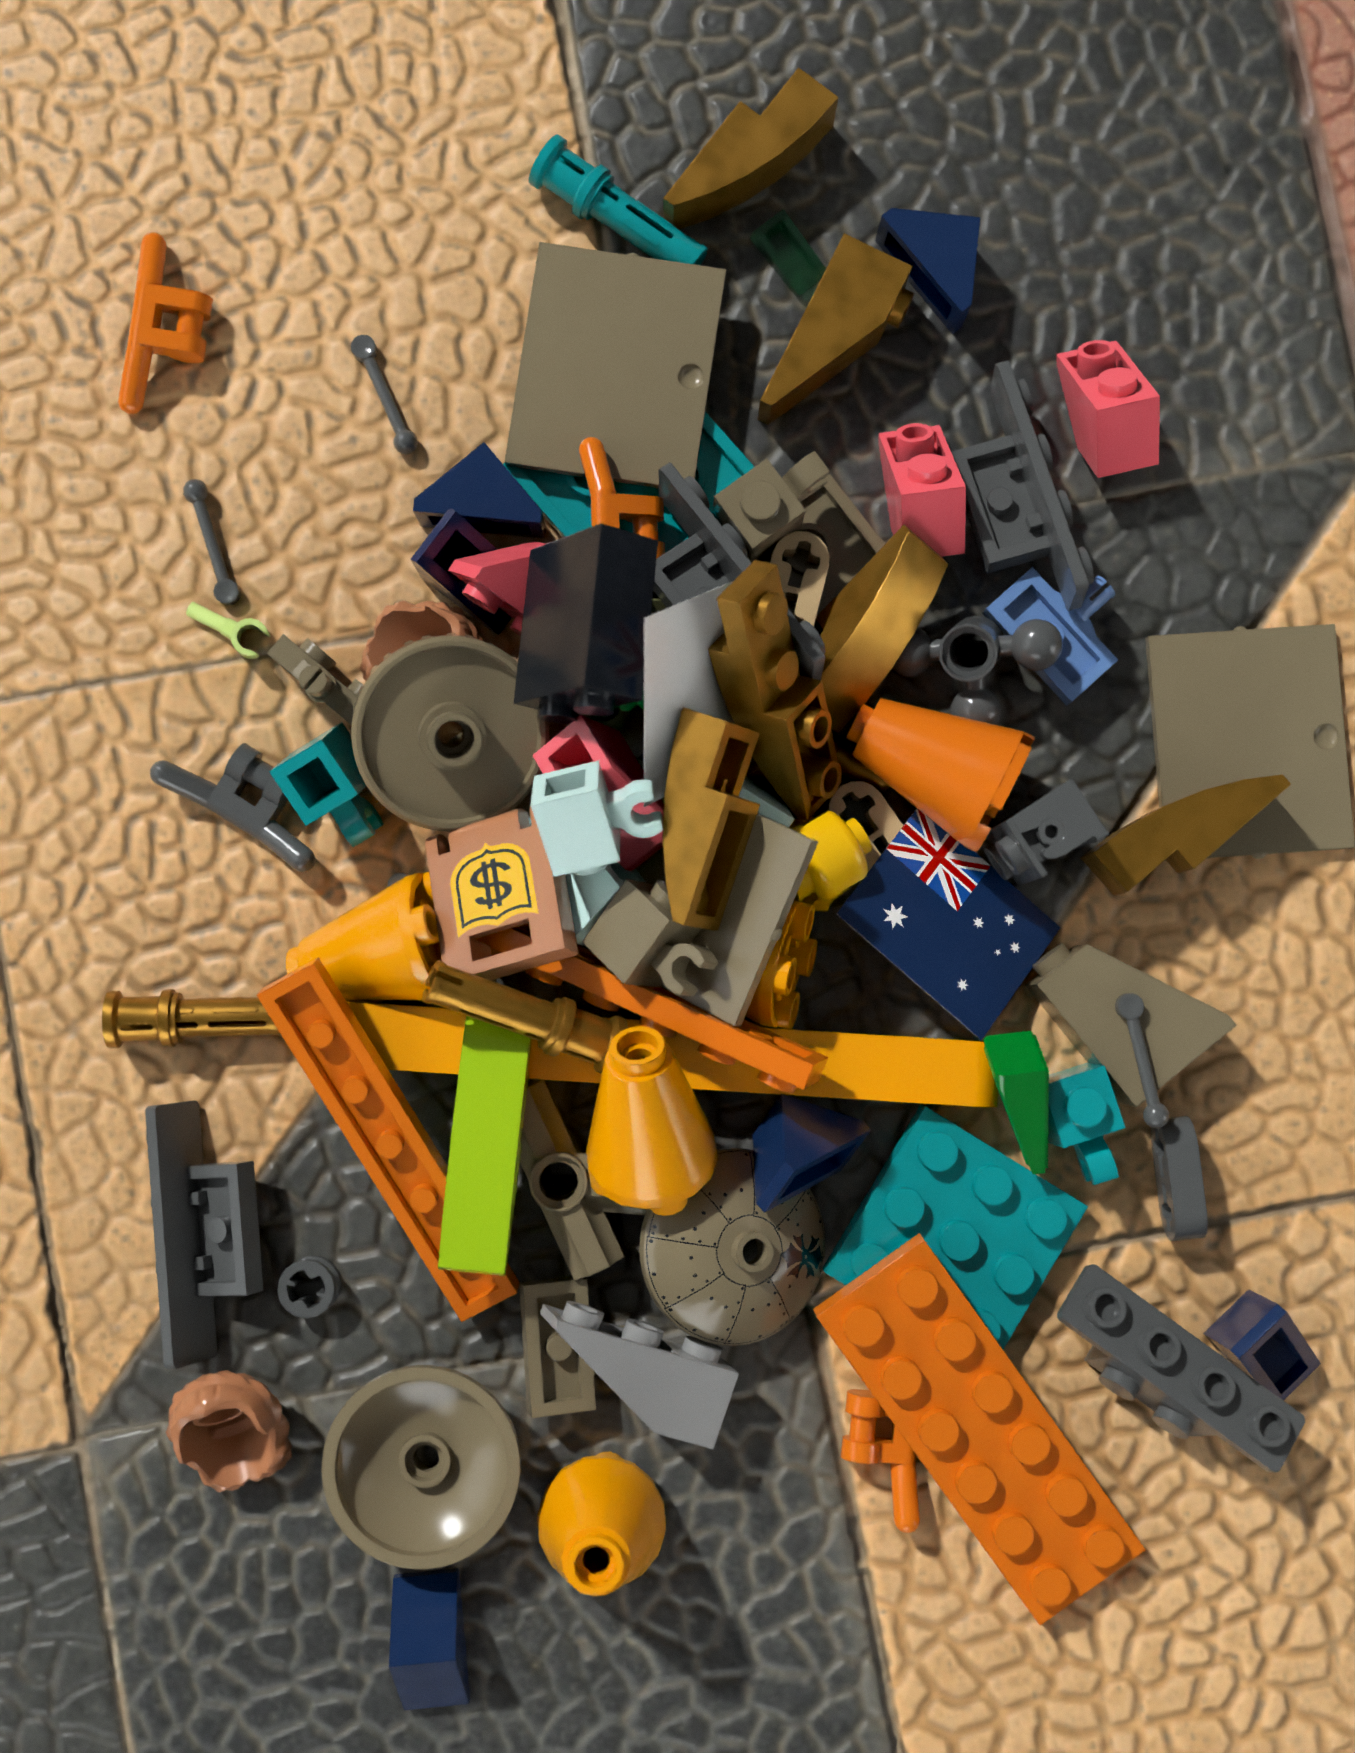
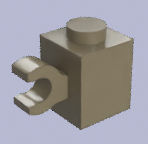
M813 451L797 462L781 478L766 458L714 496L712 514L721 526L728 523L735 528L745 543L748 552L747 558L751 563L754 560L758 561L774 550L777 543L785 535L801 530L806 510L800 502L827 483L825 477L830 474V470L816 451Z
M626 879L582 941L623 984L660 988L664 983L669 991L677 995L694 997L698 991L694 984L690 983L686 977V967L691 960L699 968L714 969L718 964L712 951L704 946L692 944L702 928L684 926L672 920L666 881L657 880L655 884Z

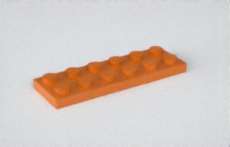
M920 1233L813 1309L817 1319L1040 1626L1146 1550Z

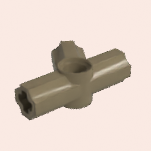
M540 1080L528 1085L521 1135L522 1151L520 1163L528 1178L531 1195L540 1205L575 1281L600 1272L625 1257V1253L606 1212L645 1215L647 1209L622 1206L594 1192L590 1183L586 1152L577 1151L546 1081ZM556 1162L566 1163L576 1172L578 1183L568 1194L555 1195L547 1191L543 1186L541 1173L549 1164Z

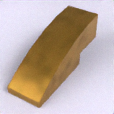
M798 67L761 115L740 101L664 196V219L673 224L677 229H682L709 220L732 209L778 181L805 158L833 127L839 97Z
M903 525L816 617V621L824 630L820 636L826 648L821 681L823 683L827 709L832 719L831 729L837 733L842 730L862 705L867 702L898 660L931 604L948 566V563L906 525Z
M684 707L671 749L664 794L663 852L665 881L672 920L684 926L718 931L760 807L758 803L739 797L760 733Z
M1281 774L1243 779L1199 791L1153 810L1115 831L1083 855L1081 860L1113 896L1129 892L1164 860L1169 863L1177 874L1193 870L1288 788L1291 783Z

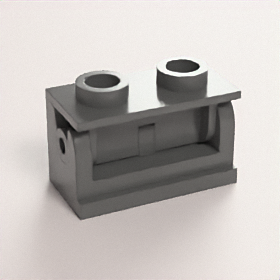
M1071 778L992 827L986 837L990 845L984 851L996 872L1004 880L1012 877L1017 886L1046 876L1048 873L1042 866V863L1046 860L1059 858L1071 851L1098 842L1109 835V833Z

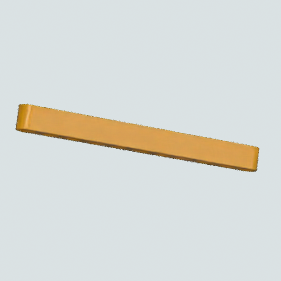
M346 1001L388 1070L459 1074L466 1015L444 1007ZM626 1019L628 1028L641 1026L639 1024L640 1020ZM765 1028L828 1057L819 1082L805 1090L796 1087L794 1093H789L763 1083L757 1078L759 1069L739 1060H736L735 1065H727L702 1055L698 1051L700 1043L680 1033H677L676 1038L663 1036L664 1041L671 1047L692 1089L779 1095L782 1093L795 1096L971 1107H997L998 1089L984 1051V1041ZM532 1039L528 1065L529 1079L600 1083L601 1073L594 1070L593 1063L562 1052L555 1057L547 1055L543 1052V1049L538 1047V1041Z

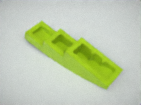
M467 1015L452 1123L438 1268L440 1270L506 1276L522 1151L521 1135L529 1081L528 1065L532 1038Z

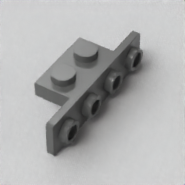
M1009 360L996 363L990 394L1005 437L951 452L966 486V514L987 574L1048 557L1067 611L1081 608L1089 585L1094 581L1093 567L1089 554L1083 546L1076 548L1069 527L1073 525L1071 504L1064 490H1055L1049 473L1053 468L1051 449L1045 435H1036L1029 416H1032L1033 404L1028 385L1024 379L1016 380Z
M670 462L658 470L659 497L664 499L665 507L688 534L689 538L656 560L653 591L666 608L734 581L751 564L747 558V548L739 533L728 523L721 526L709 511V501L699 483L691 476L683 478ZM788 609L787 614L794 649L799 659V674L821 680L825 661L824 654L826 653L824 642L817 630L808 621L803 620L799 623Z
M197 1101L148 1106L145 1110L161 1325L160 1335L163 1365L166 1369H179L214 1358L217 1355L214 1296H247L264 1291L254 1161L204 1164L200 1108Z
M1095 1264L1085 1266L1060 1307L1057 1318L1092 1344L1084 1361L1101 1372L1099 1381L1116 1395L1127 1400H1134L1136 1398L1154 1411L1153 1421L1168 1433L1181 1439H1188L1189 1436L1217 1435L1265 1471L1279 1472L1305 1424L1304 1415Z

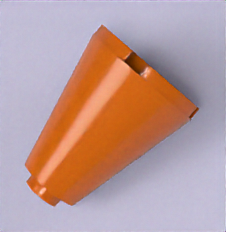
M880 698L875 709L865 704L862 705L846 739L857 743L852 754L854 758L961 845L977 852L991 830L988 827L991 819L995 818L999 810H1002L1032 747L1030 746L1034 742L1035 737L1024 731Z

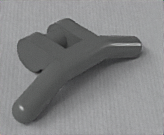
M246 743L241 744L229 759L224 775L217 785L168 761L161 760L152 765L150 777L157 785L206 807L250 834L296 871L306 872L313 868L316 860L314 852L276 822L288 799L269 773L273 767L261 760L262 753ZM248 782L263 791L262 797L256 806L239 797Z

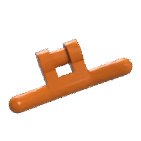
M155 232L146 234L141 241L131 323L118 397L120 408L128 414H136L143 408L152 354L169 356L181 362L194 364L203 363L205 359L207 341L201 335L203 322L209 321L211 318L213 299L199 291L162 285L167 244L163 236ZM163 312L178 316L176 331L161 329Z
M595 437L584 439L580 443L579 454L591 495V525L595 526L602 523L620 529L619 519L626 520L632 523L633 533L658 541V522L664 520V499L651 495L616 494L603 443ZM658 541L657 558L665 553V543L662 541Z
M847 1390L845 1412L851 1414L849 1435L842 1437L841 1458L860 1464L890 1463L894 1523L901 1532L912 1533L920 1524L916 1471L917 1455L894 1424H892L891 1438L875 1437L877 1418L888 1417V1415L870 1390Z

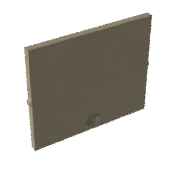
M539 242L505 465L585 477L579 454V446L584 439L595 437L603 443L613 482L659 488L658 470L669 462L673 464L683 478L691 476L695 479L726 269L639 257L636 253L626 255Z
M1335 624L1248 630L1245 627L1239 626L1232 631L1146 637L1159 808L1199 791L1243 779L1283 774L1291 783L1288 788L1208 858L1252 855L1256 859H1262L1266 854L1355 848Z
M635 757L644 771V761ZM757 813L718 931L702 929L692 943L693 945L704 946L712 951L718 964L714 969L699 968L691 960L686 967V977L690 983L694 984L698 991L694 997L677 996L732 1026L741 1027L774 946L782 936V927L819 841ZM663 847L636 868L646 883L655 884L657 880L665 881ZM663 983V984L661 985V987L664 988V989H666V990H668L667 987H666V986L664 985V983Z

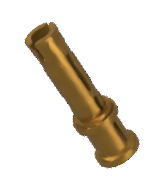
M439 960L433 965L426 980L425 986L431 988L430 990L425 989L422 995V1001L425 1003H433L538 1041V1047L543 1049V1052L547 1055L555 1057L562 1052L593 1063L594 1070L601 1074L611 1040L620 1031L628 1028L626 1019L615 1015L608 1020L577 1009L576 1002L572 999L563 997L549 1002L446 965L445 962Z
M168 989L163 990L160 996L123 997L120 991H108L103 1002L102 1032L106 1047L109 1049L120 1048L123 1042L160 1041L163 1047H175L183 1042L184 1037L281 1035L258 997L184 999L180 992Z

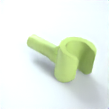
M192 602L186 611L188 617L231 639L235 650L244 658L256 659L260 657L256 652L245 649L240 645V638L244 631L257 629L262 634L270 637L266 626L253 618H246L237 622L231 618H225L195 602Z

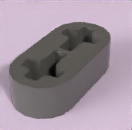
M1188 1116L1170 1117L1163 1127H1151V1146L1162 1225L1170 1242L1204 1238L1207 1234L1208 1219L1197 1135L1194 1125Z

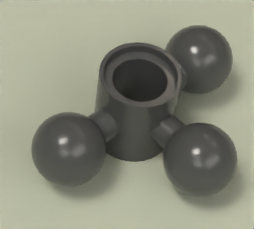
M971 616L958 622L945 634L943 639L931 640L926 632L917 628L891 670L903 677H915L924 673L932 662L940 661L948 675L956 680L963 681V690L953 699L950 714L997 725L1001 717V705L997 696L986 688L985 676L1001 658L1014 657L1020 666L1028 670L1039 671L1049 668L1060 657L1063 641L1059 630L1046 620H1028L1022 623L1013 635H1003L999 626L989 618ZM964 633L979 635L988 647L987 660L978 664L965 661L957 650L959 635Z

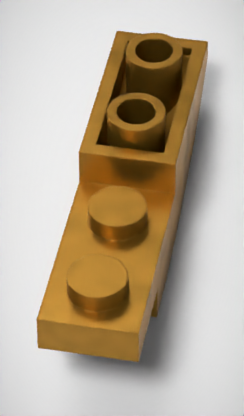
M754 560L717 597L724 633L708 648L718 685L734 723L760 733L752 755L754 760L794 815L799 819L808 821L821 805L835 794L842 782L841 766L837 761L831 730L832 719L827 709L822 681L799 674V659L794 649L787 614L788 605L783 595L778 565Z

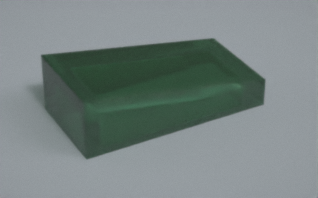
M784 209L753 231L749 239L796 298H799L820 282L826 267Z

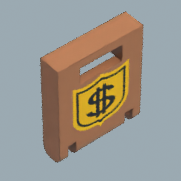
M531 805L530 817L532 826L529 823L528 812L518 808L450 831L448 839L441 834L426 839L425 847L442 962H445L446 965L488 980H494L579 955L566 875L553 876ZM529 923L532 944L492 956L490 946L476 939Z

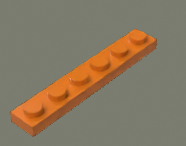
M529 923L476 939L490 946L492 956L532 944ZM578 944L579 955L525 970L531 977L548 984L562 985L564 980L583 989L582 998L599 1008L616 1012L621 1006L642 1016L639 1022L641 1026L655 1029L664 1037L676 1038L677 1033L689 1037L700 1043L698 1051L702 1055L714 1061L735 1065L736 1060H739L759 1069L757 1078L760 1081L784 1092L794 1093L796 1087L805 1090L819 1082L828 1057L745 1019L741 1027L732 1026L662 987L623 984L591 950Z
M317 957L263 987L256 996L460 1321L463 1322L517 1294L519 1280L508 1262L506 1276L440 1270L438 1268L448 1165L320 958Z

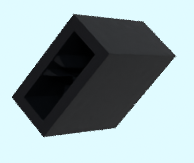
M600 523L530 550L513 704L538 709V719L558 724H571L573 721H577L578 715L581 714L610 716L614 714V707L642 701L644 687V618L651 615L658 550L657 540Z

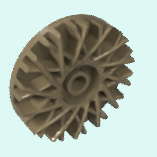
M447 633V635L422 636V639L417 641L409 640L404 643L405 646L392 654H386L383 657L384 660L378 666L375 665L371 669L369 678L358 691V698L352 709L353 718L352 727L350 728L352 749L359 773L375 798L399 818L413 825L436 831L450 832L513 810L533 788L534 776L541 774V770L532 755L549 742V722L538 719V709L513 704L518 662L490 642H484L470 635L460 636L455 633ZM452 721L460 724L462 735L458 741L446 744L439 740L438 731L444 723Z

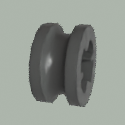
M311 1255L300 1258L283 1271L279 1278L277 1292L279 1300L286 1311L296 1317L311 1318L320 1315L335 1303L340 1295L342 1281L338 1269L331 1261L321 1256ZM304 1270L309 1278L321 1277L324 1282V1288L316 1293L317 1296L322 1298L321 1302L314 1303L310 1295H304L299 1298L294 1287L303 1280L297 1276L299 1271Z

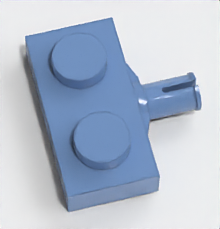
M1032 567L990 604L982 614L984 617L994 621L1001 629L1003 635H1013L1022 623L1032 619L1046 620L1059 630L1063 641L1060 657L1049 668L1035 672L1067 706L1118 661L1113 653L1096 636L1089 619L1107 601L1115 597V591L1109 585L1091 601L1089 598L1107 582L1104 578L1096 576L1093 583L1089 585L1081 608L1067 611L1061 593L1053 590Z

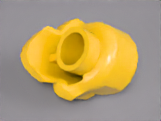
M830 810L816 817H811L808 821L797 818L789 827L819 841L794 899L813 904L815 911H829L835 899L845 893L850 886L867 876L868 867L865 854L872 851V845L865 830L855 818L844 821L838 814Z

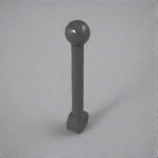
M359 335L353 339L351 351L356 360L364 363L396 434L393 441L395 449L405 455L411 454L417 448V436L412 431L406 429L375 359L377 356V346L374 340L368 335Z
M191 479L184 485L183 495L187 501L193 503L217 578V583L213 590L214 596L224 605H234L241 597V589L239 585L230 580L205 502L208 496V488L203 481Z
M1125 993L1116 1000L1115 1010L1127 1022L1147 1103L1143 1111V1118L1150 1127L1160 1128L1168 1122L1169 1111L1159 1101L1139 1019L1144 1010V1003L1138 995Z

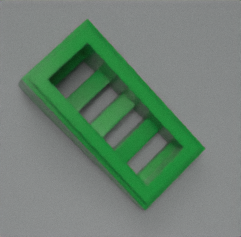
M1030 1030L986 1036L983 1039L985 1044L984 1051L1025 1162L1030 1166L1032 1174L1046 1173V1168H1048L1049 1070L1036 1035H1033Z

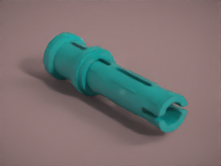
M558 134L554 135L542 148L529 174L528 182L536 189L546 187L572 205L573 215L579 219L585 218L586 220L594 217L653 259L701 265L703 263L708 247L703 244L701 245L659 214L616 186L611 170L601 164L596 168L569 150L567 148V140Z

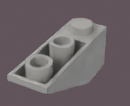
M567 1301L564 1310L546 1304L542 1305L540 1314L653 1433L714 1449L739 1375L734 1368L720 1357L722 1349L719 1346L692 1336H685L683 1345L662 1339L664 1332L661 1329L635 1319H627L624 1327L602 1321L604 1313L574 1301Z

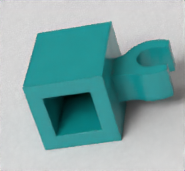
M343 722L295 750L269 771L305 826L330 812L346 840L352 847H355L374 836L376 833L374 830L384 824L373 805L359 795L366 787V784L359 773L355 761L351 734Z
M1087 1062L1050 1074L1048 1143L1061 1148L1074 1145L1078 1163L1086 1182L1092 1181L1093 1185H1097L1118 1178L1119 1174L1114 1158L1103 1135L1126 1127L1105 1065Z

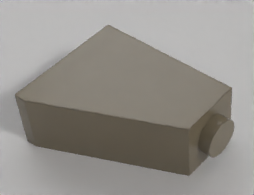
M1063 943L1057 945L1032 966L1038 975L1025 985L1088 1063L1105 1065L1118 1101L1121 1104L1138 1107L1146 1099L1126 1019L1120 1017L1115 1010V1003L1120 995L1134 993L1143 1000L1144 1010L1139 1019L1157 1090L1237 1026L1229 1015L1088 944L1076 945L1069 950Z

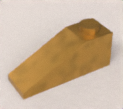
M844 233L760 399L757 420L767 425L771 424L876 346L887 324L898 329L915 294L905 289L912 266Z

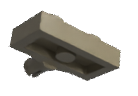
M283 634L267 654L299 680L301 688L305 689L306 694L311 700L319 703L325 702L352 725L353 705L357 701L358 691L361 686L363 687V684L354 679L346 687L329 673L337 663L316 644L307 638L298 647Z
M573 1277L519 1282L527 1413L531 1418L596 1410L595 1371L540 1314L543 1304L563 1310L567 1301H574L589 1306L587 1278L583 1277L574 1281Z

